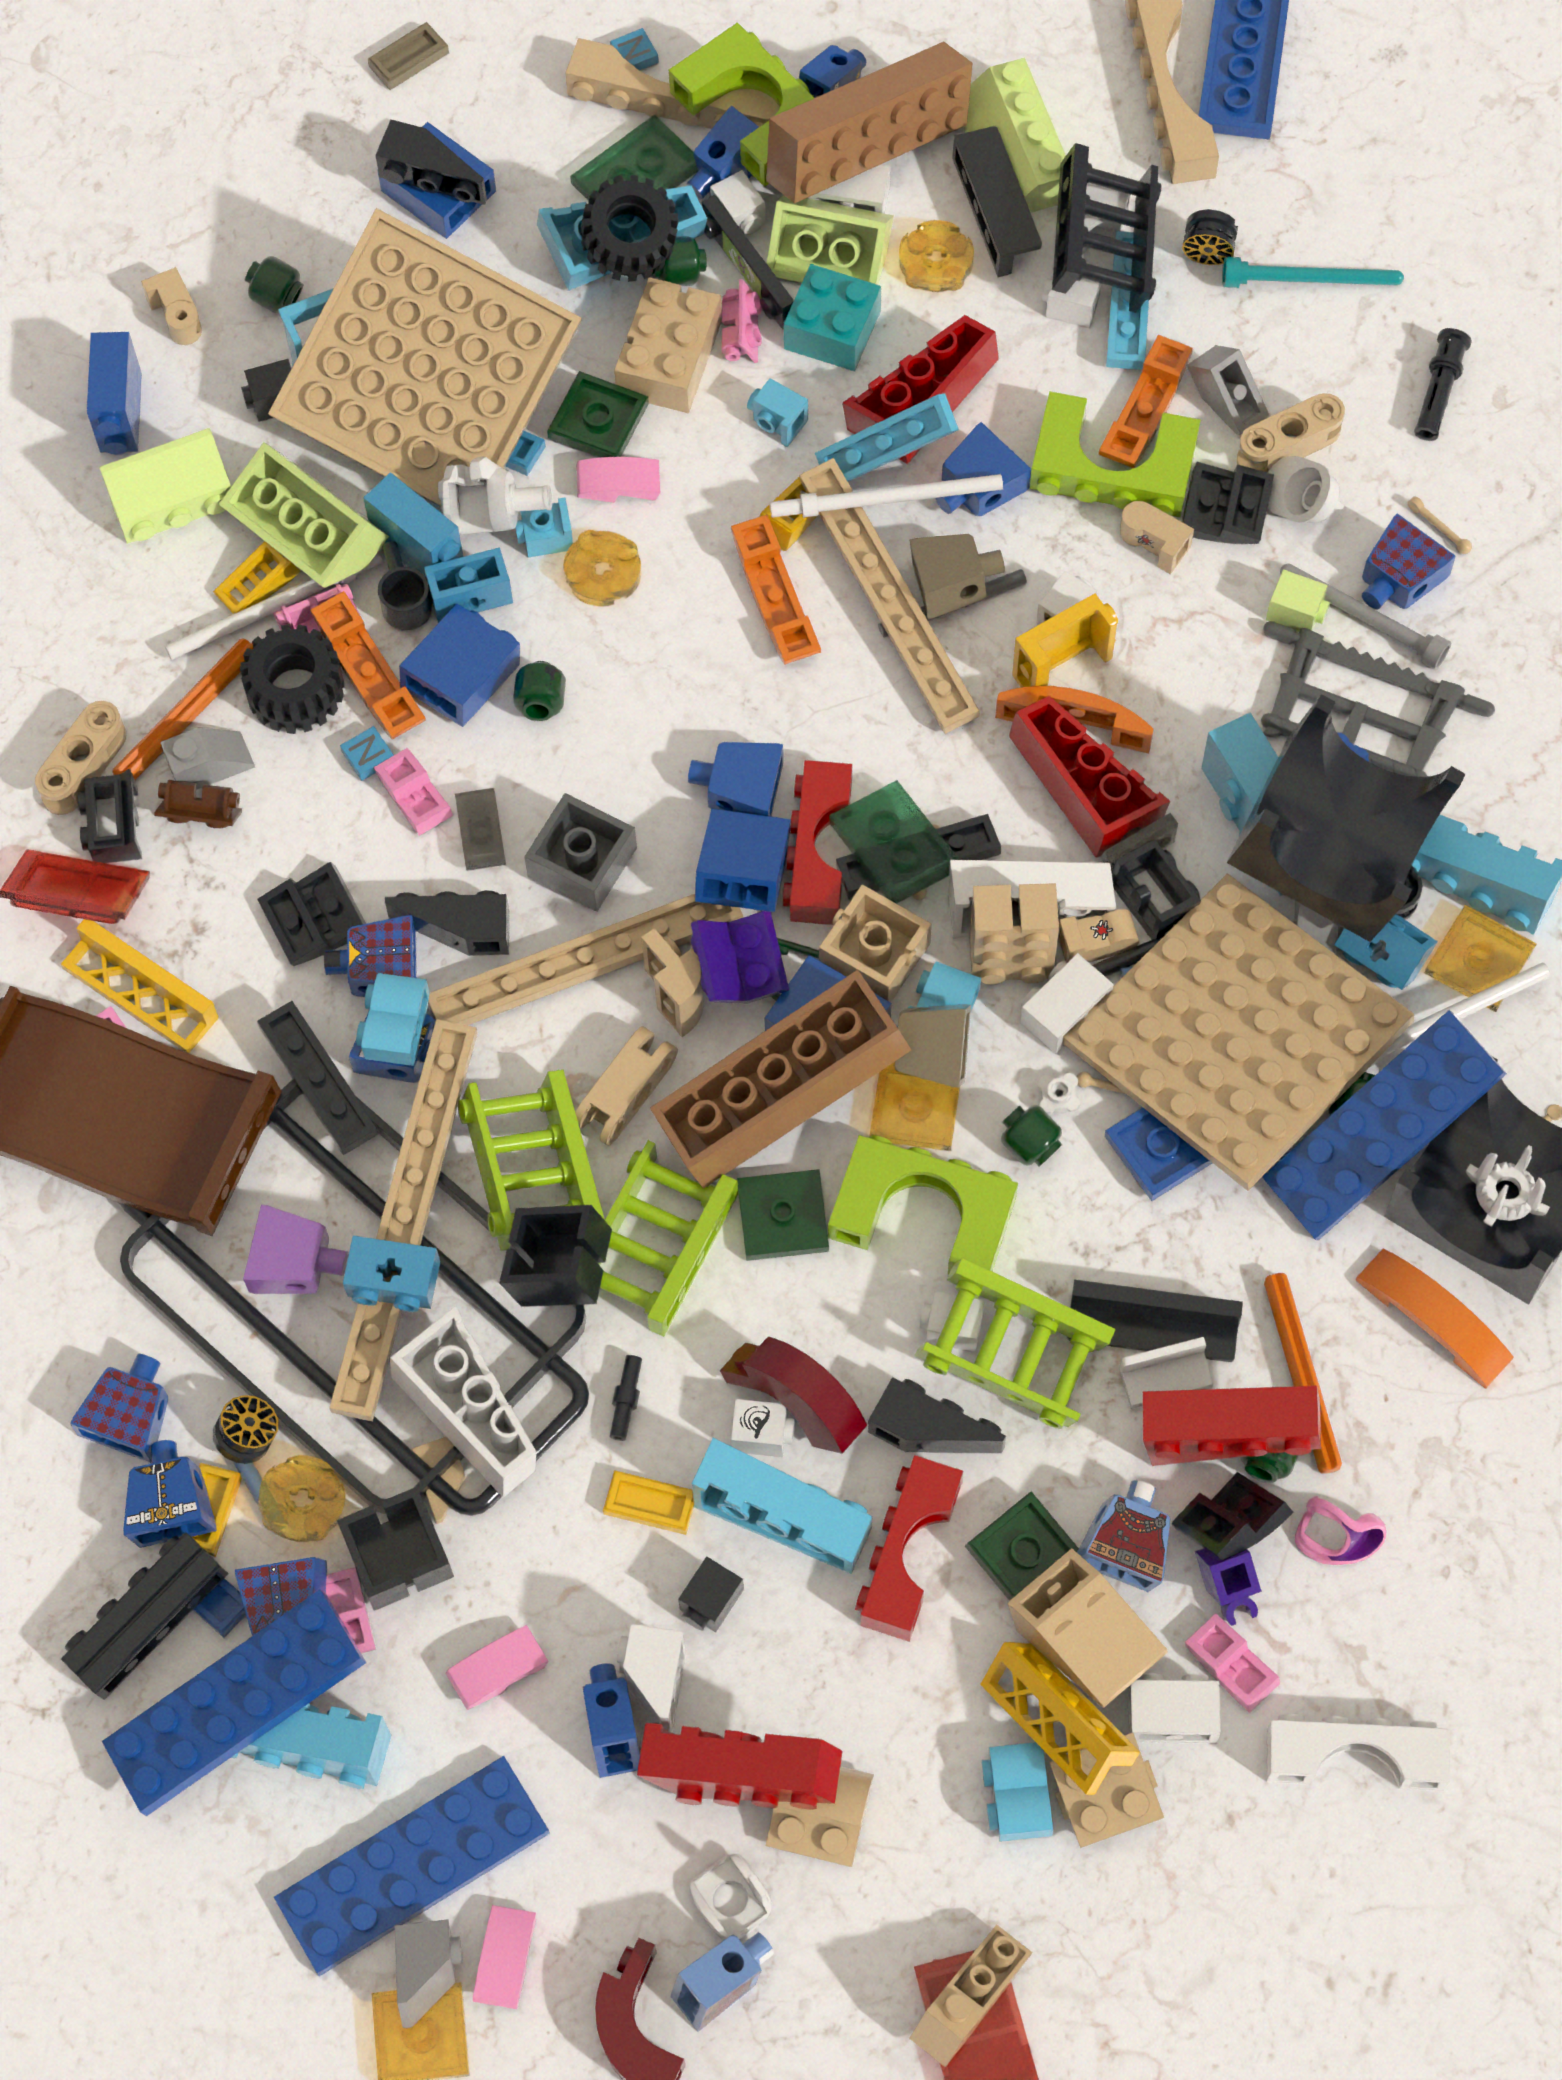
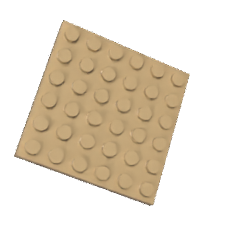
M376 208L268 414L384 477L391 472L418 495L441 507L438 495V482L444 478L446 466L460 464L470 467V462L473 459L487 457L498 466L505 468L574 337L582 318Z
M1227 873L1201 899V903L1191 909L1113 986V990L1108 995L1106 994L1082 1020L1080 1019L1063 1036V1044L1249 1191L1414 1022V1013Z

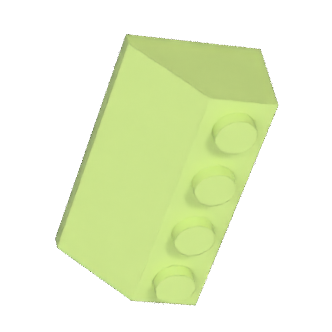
M1024 57L989 67L971 83L967 125L963 129L967 133L996 126L1030 213L1058 205L1060 164L1066 155Z
M263 442L219 503L221 507L324 588L367 568L389 538L388 535L289 458Z

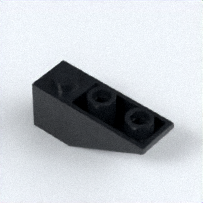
M390 119L375 155L380 178H384L394 184L403 183L415 186L428 193H441L453 196L467 203L486 204L487 198L483 177L426 128Z
M485 890L478 892L476 895H459L455 892L445 891L436 894V896H418L414 893L404 892L397 894L395 897H385L389 919L412 915L416 932L469 956L509 955V905L506 894Z
M892 1377L868 1420V1433L904 1452L1002 1453L1005 1448L1006 1435L1001 1433L1002 1430L998 1425L984 1418H979L977 1421L963 1414V1408L951 1400L942 1398L941 1401H938L925 1394L926 1390L921 1385L909 1379H904L901 1382Z

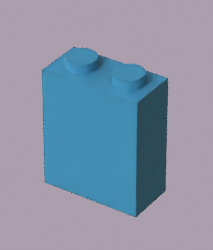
M391 472L363 497L368 521L389 536L385 543L390 541L397 542L402 561L408 567L417 569L426 577L424 567L463 557L458 526Z

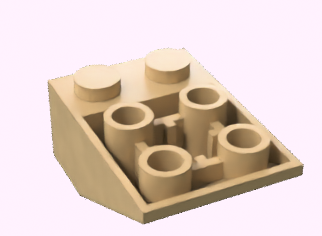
M1072 1548L1007 1603L1017 1632L1102 1708L1106 1707L1168 1653L1167 1648L1103 1575Z

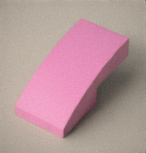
M601 457L579 460L576 464L578 498L614 503L619 495L656 500L660 494L659 460Z
M408 748L374 767L376 774L419 836L453 816L448 803L430 782L427 771Z
M356 1567L328 1574L326 1594L361 1654L376 1650Z
M1216 1613L1185 1641V1646L1249 1713L1280 1685L1279 1676L1248 1649L1247 1641Z
M525 1625L471 1654L448 1669L445 1674L468 1710L504 1693L508 1685L544 1669L548 1660L528 1626Z
M492 1905L478 1966L473 2002L512 2009L518 2008L526 1974L528 1952L536 1923L535 1912Z

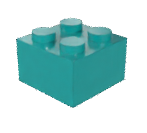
M810 264L784 322V349L855 372L881 312V286Z

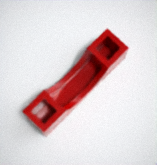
M805 760L803 775L796 774L794 798H799L801 801L800 811L792 810L790 834H797L796 847L788 846L786 866L787 870H793L792 883H784L783 906L790 907V922L834 925L833 919L840 909L842 872L829 866L821 859L815 849V842L827 826L849 817L853 764Z
M916 1455L913 1457L910 1468L902 1466L895 1491L902 1493L897 1507L891 1505L888 1507L882 1530L888 1532L884 1547L875 1546L868 1570L875 1572L871 1586L863 1585L857 1599L855 1610L862 1612L860 1626L910 1642L923 1604L924 1590L908 1575L903 1563V1551L911 1537L920 1529L935 1523L950 1522L962 1485L963 1470Z

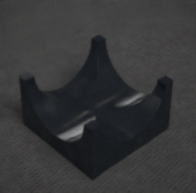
M1321 694L1287 738L1226 863L1371 942L1407 902L1412 891L1411 888L1404 885L1409 870L1435 821L1460 787L1465 773L1451 766L1446 771L1437 775L1415 777L1393 773L1366 761L1352 751L1339 737L1331 717L1335 701Z
M1501 1079L1428 1144L1410 1170L1405 1169L1397 1181L1384 1217L1529 1305L1562 1254V1128L1542 1118L1524 1105ZM1530 1145L1532 1146V1158L1526 1171L1534 1177L1535 1184L1538 1178H1542L1545 1182L1546 1187L1541 1203L1550 1207L1547 1214L1541 1216L1528 1213L1525 1217L1512 1221L1496 1219L1492 1227L1485 1224L1484 1220L1488 1213L1485 1212L1478 1202L1476 1196L1477 1184L1467 1175V1168L1470 1164L1479 1168L1487 1154L1490 1153L1498 1155L1495 1164L1507 1162L1516 1165L1525 1148ZM1504 1180L1496 1184L1498 1194L1505 1185H1508L1505 1199H1514L1519 1195L1518 1187L1511 1181Z

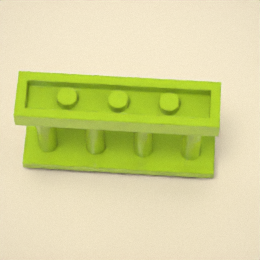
M564 1070L547 1072L541 1087L538 1088L536 1093L482 1101L477 1083H468L462 1099L458 1101V1113L461 1123L467 1124L490 1209L488 1213L489 1231L492 1237H497L500 1251L507 1250L511 1246L508 1241L515 1213H511L506 1191L560 1183L562 1187L566 1186L570 1199L566 1205L560 1206L592 1205L604 1219ZM534 1109L546 1112L549 1122L546 1130L491 1138L486 1120L487 1116ZM545 1146L556 1149L559 1159L557 1167L501 1175L496 1154Z
M648 1140L642 1152L636 1150L627 1166L629 1176L605 1219L612 1228L608 1249L611 1248L663 1272V1277L667 1280L660 1292L655 1290L653 1293H650L603 1271L600 1288L644 1308V1313L648 1315L649 1330L664 1337L738 1197V1181L722 1174L716 1186L710 1184L709 1187L703 1189L698 1182L655 1163L657 1159L656 1144ZM648 1177L700 1201L701 1207L704 1210L698 1221L692 1219L688 1222L636 1198L646 1178ZM629 1212L683 1237L682 1242L686 1244L679 1257L673 1255L670 1258L618 1234L617 1232L627 1213Z
M961 1258L952 1266L947 1281L956 1284L955 1289L958 1291V1294L936 1346L925 1342L917 1349L915 1357L923 1360V1366L934 1373L947 1375V1372L1040 1414L1038 1419L1048 1426L1062 1429L1063 1426L1069 1427L1078 1422L1081 1413L1066 1406L1088 1353L1094 1352V1349L1100 1351L1108 1346L1115 1329ZM981 1296L995 1303L994 1308L996 1312L973 1364L951 1352L973 1300ZM1020 1314L1033 1320L1032 1326L1035 1328L1014 1379L1010 1381L990 1372V1368L1012 1316L1016 1317ZM1057 1331L1071 1338L1070 1343L1073 1347L1052 1398L1049 1399L1029 1390L1028 1387L1050 1334H1055Z

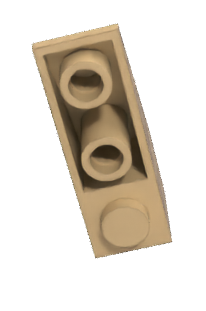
M996 1924L926 2010L909 2039L946 2067L1033 1952Z

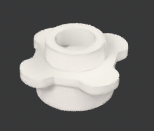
M1066 1073L1063 1077L1041 1076L1038 1080V1088L1042 1090L1040 1107L1047 1114H1062L1067 1111L1074 1112L1078 1110L1081 1104L1080 1098L1076 1096L1078 1078L1072 1073ZM1060 1090L1063 1092V1095L1057 1096L1055 1092Z

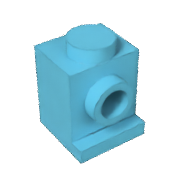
M769 378L762 389L757 388L754 390L747 403V408L753 411L754 421L766 432L779 434L781 436V444L786 447L790 445L808 421V399Z
M565 497L558 498V503H552L551 510L520 511L522 520L517 521L516 535L518 544L526 543L528 558L574 550Z

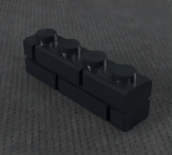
M187 1532L181 1537L176 1535L170 1538L159 1551L161 1558L150 1569L143 1567L138 1570L128 1582L130 1589L118 1601L114 1598L105 1603L96 1615L99 1620L87 1632L81 1630L67 1642L65 1649L68 1652L61 1660L93 1693L103 1700L229 1574Z

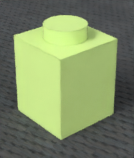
M1283 569L1271 597L1266 620L1293 628L1297 632L1301 628L1313 630L1315 623L1323 624L1327 615L1330 602L1324 599L1328 585Z

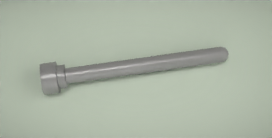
M1284 564L1281 567L1280 574H1282L1284 569L1328 585L1324 600L1417 650V655L1422 658L1421 662L1431 668L1438 669L1447 656L1451 647L1449 640L1439 635L1433 637L1428 634L1424 637L1292 564Z

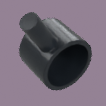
M390 541L382 546L389 569L378 584V596L382 614L386 622L392 627L399 630H413L422 626L432 613V601L426 577L417 569L404 567L397 542Z

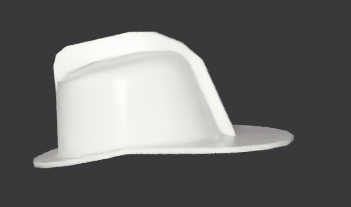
M1288 456L1277 461L1268 471V473L1274 474L1267 509L1278 516L1297 523H1319L1326 520L1335 509L1342 510L1344 507L1339 501L1340 487L1337 480L1330 475L1329 469L1320 463L1300 456Z

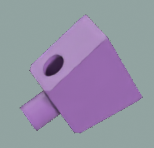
M261 1204L243 1280L248 1292L253 1294H314L318 1290L322 1273L345 1275L349 1256L348 1251L328 1248L329 1236L326 1227L321 1223Z

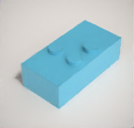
M1251 712L1208 732L1201 767L1220 798L1219 804L1225 818L1228 821L1233 820L1240 831L1239 836L1278 759L1276 752Z

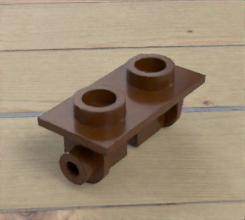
M168 780L167 783L159 784L158 798L164 800L154 812V816L166 817L168 821L173 823L197 821L204 822L211 828H226L233 826L242 813V808H238L240 793L233 792L231 787L204 784L202 787V798L196 797V783Z

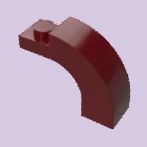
M767 1337L760 1346L744 1343L720 1369L726 1383L764 1392L784 1405L798 1420L812 1447L843 1454L867 1426L857 1404L839 1381L809 1355L784 1341Z
M639 1937L634 1948L627 1946L620 1958L617 1971L622 1973L621 1978L618 1979L603 1972L595 2006L599 2038L608 2061L622 2080H680L686 2066L684 2058L649 2042L636 2025V2000L657 1953L655 1944Z

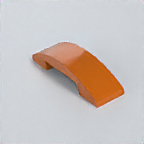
M1161 335L1157 336L1143 363L1142 373L1117 422H1113L1099 449L1098 455L1135 468L1153 440L1160 426L1163 412H1167L1191 358L1192 347Z
M766 514L731 526L733 539L752 595L768 634L784 665L821 653V647L809 617L804 615L780 555L781 547L768 515Z
M345 591L310 610L325 639L328 638L333 645L334 651L336 650L340 666L353 687L391 739L426 721L425 716L405 686L400 688L399 680L366 631L363 619Z
M1057 686L1021 687L998 694L995 718L1013 722L1017 711L1050 696L1081 724L1111 730V745L1148 754L1150 752L1154 729L1131 710L1105 697L1078 689Z
M1383 1248L1356 1277V1281L1388 1307L1392 1303L1455 1356L1453 1362L1485 1389L1513 1360L1514 1356L1499 1338L1461 1301L1427 1274L1394 1253Z

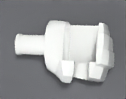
M487 457L473 459L470 462V467L460 464L446 466L444 478L438 482V495L441 501L442 514L458 526L460 535L511 530L516 528L518 511L552 509V493L549 485L516 488L511 472L498 466Z

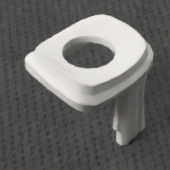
M739 1854L724 1856L695 1877L690 1883L692 1898L700 1914L714 1933L724 1940L733 1934L738 1939L742 1938L767 1919L772 1910L769 1893L746 1860ZM726 1882L741 1884L748 1894V1902L745 1909L735 1916H726L719 1913L713 1904L715 1890Z

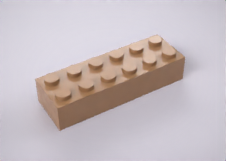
M943 41L769 118L766 181L795 204L966 126L973 63Z
M856 970L650 1107L687 1169L704 1189L721 1178L722 1174H727L912 1050L859 970Z

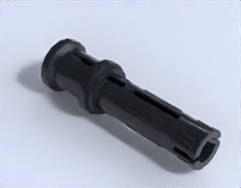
M1445 328L1438 333V350L1436 356L1432 357L1429 363L1432 376L1417 425L1414 429L1415 435L1422 440L1434 441L1438 438L1453 383L1463 373V356L1465 351L1470 348L1472 340L1467 333L1459 329Z

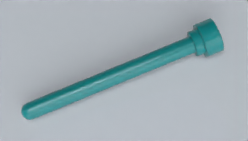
M1225 257L1222 270L1223 287L1239 288L1240 284H1247V281L1400 285L1404 280V275L1399 270L1248 265V261H1241V257Z

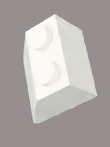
M631 1624L629 1636H621L617 1654V1662L620 1663L619 1673L625 1674L628 1689L651 1721L656 1724H662L664 1729L673 1733L686 1657L683 1632Z

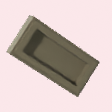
M425 22L368 58V65L386 87L391 90L449 54V49L446 42Z

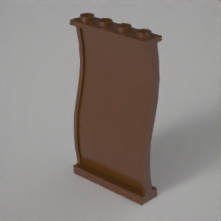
M10 986L5 997L0 998V1156L34 1167L135 1209L193 1226L198 1232L213 1236L282 1092L274 1076L259 1070L255 1074L200 1058L106 1019L50 1000L21 993L18 988Z

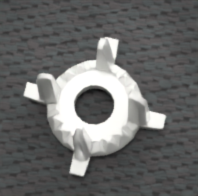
M1528 1145L1516 1165L1507 1162L1495 1164L1498 1155L1490 1153L1487 1154L1479 1168L1472 1164L1467 1168V1175L1477 1184L1476 1196L1478 1202L1485 1212L1488 1213L1484 1220L1485 1224L1492 1227L1496 1219L1512 1221L1521 1219L1528 1213L1541 1216L1547 1214L1550 1207L1541 1203L1546 1187L1545 1182L1542 1178H1538L1535 1184L1534 1177L1526 1171L1532 1158V1146ZM1504 1180L1511 1181L1518 1187L1519 1195L1514 1199H1505L1508 1185H1505L1498 1194L1496 1184Z

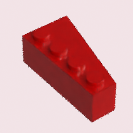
M1047 696L1016 712L1009 737L1093 855L1097 858L1160 826L1170 800L1161 792L1158 794L1153 792L1144 784L1145 778L1134 769L1129 771L1113 757L1114 751L1104 743L1098 744L1086 733L1087 728L1053 698Z
M646 1723L637 1776L676 1794V1801L689 1805H701L702 1799H713L714 1803L737 1807L740 1805V1800H751L753 1805L765 1808H777L778 1802H790V1805L793 1807L814 1810L817 1809V1803L835 1804L843 1751L817 1738L765 1734L764 1742H761L762 1739L760 1737L743 1733L742 1731L725 1730L723 1738L715 1733L701 1731L699 1727L682 1726L681 1734L678 1735L664 1729L662 1724Z

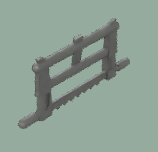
M1274 621L1267 622L1263 627V631L1267 636L1288 644H1295L1287 673L1280 674L1281 685L1272 713H1266L1261 718V724L1266 728L1263 732L1265 736L1276 737L1282 734L1289 737L1298 725V723L1289 720L1298 698L1315 703L1322 694L1335 701L1332 710L1349 716L1342 734L1348 737L1350 743H1355L1362 722L1415 741L1406 764L1365 749L1369 753L1370 763L1393 773L1426 777L1427 774L1423 770L1438 743L1446 737V734L1442 731L1457 705L1462 706V709L1484 717H1490L1495 712V707L1491 702L1470 694L1464 695L1465 689L1458 684L1441 680L1440 683L1430 681L1423 672L1415 675L1409 667L1402 670L1396 662L1388 665L1382 657L1374 660L1368 652L1360 655L1354 646L1346 649L1340 641L1330 644L1323 640V635L1310 629L1301 628L1298 633L1295 632V629ZM1316 657L1326 658L1432 698L1433 701L1422 727L1368 707L1366 704L1349 700L1305 683Z

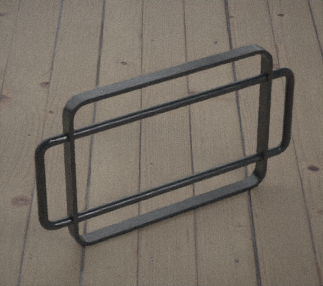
M291 1080L281 1090L282 1092L265 1128L271 1122L381 1219L386 1201L284 1112L302 1094L294 1080ZM357 1097L376 1126L378 1133L400 1152L404 1138ZM440 1171L437 1185L489 1230L488 1212ZM119 1203L123 1210L141 1225L123 1245L120 1256L122 1272L132 1288L249 1396H256L266 1401L274 1409L278 1417V1423L369 1506L373 1505L376 1511L386 1514L381 1501L386 1499L373 1494L133 1273L132 1266L135 1256L154 1237L331 1400L337 1381L165 1225L170 1221L169 1219ZM423 1235L420 1246L437 1248ZM437 1248L440 1258L439 1272L538 1359L504 1395L508 1405H511L513 1408L549 1370L572 1390V1400L531 1442L536 1450L537 1461L582 1415L588 1405L589 1390L586 1381L562 1359L584 1332L586 1324L584 1305H573L576 1309L575 1321L550 1348ZM375 1416L373 1422L351 1417L420 1480L415 1487H418L422 1499L427 1496L426 1491L430 1489L459 1514L473 1516L484 1513L502 1497L490 1484L478 1497L472 1499L465 1498L441 1477L458 1459L461 1461L465 1457L455 1446L431 1468Z

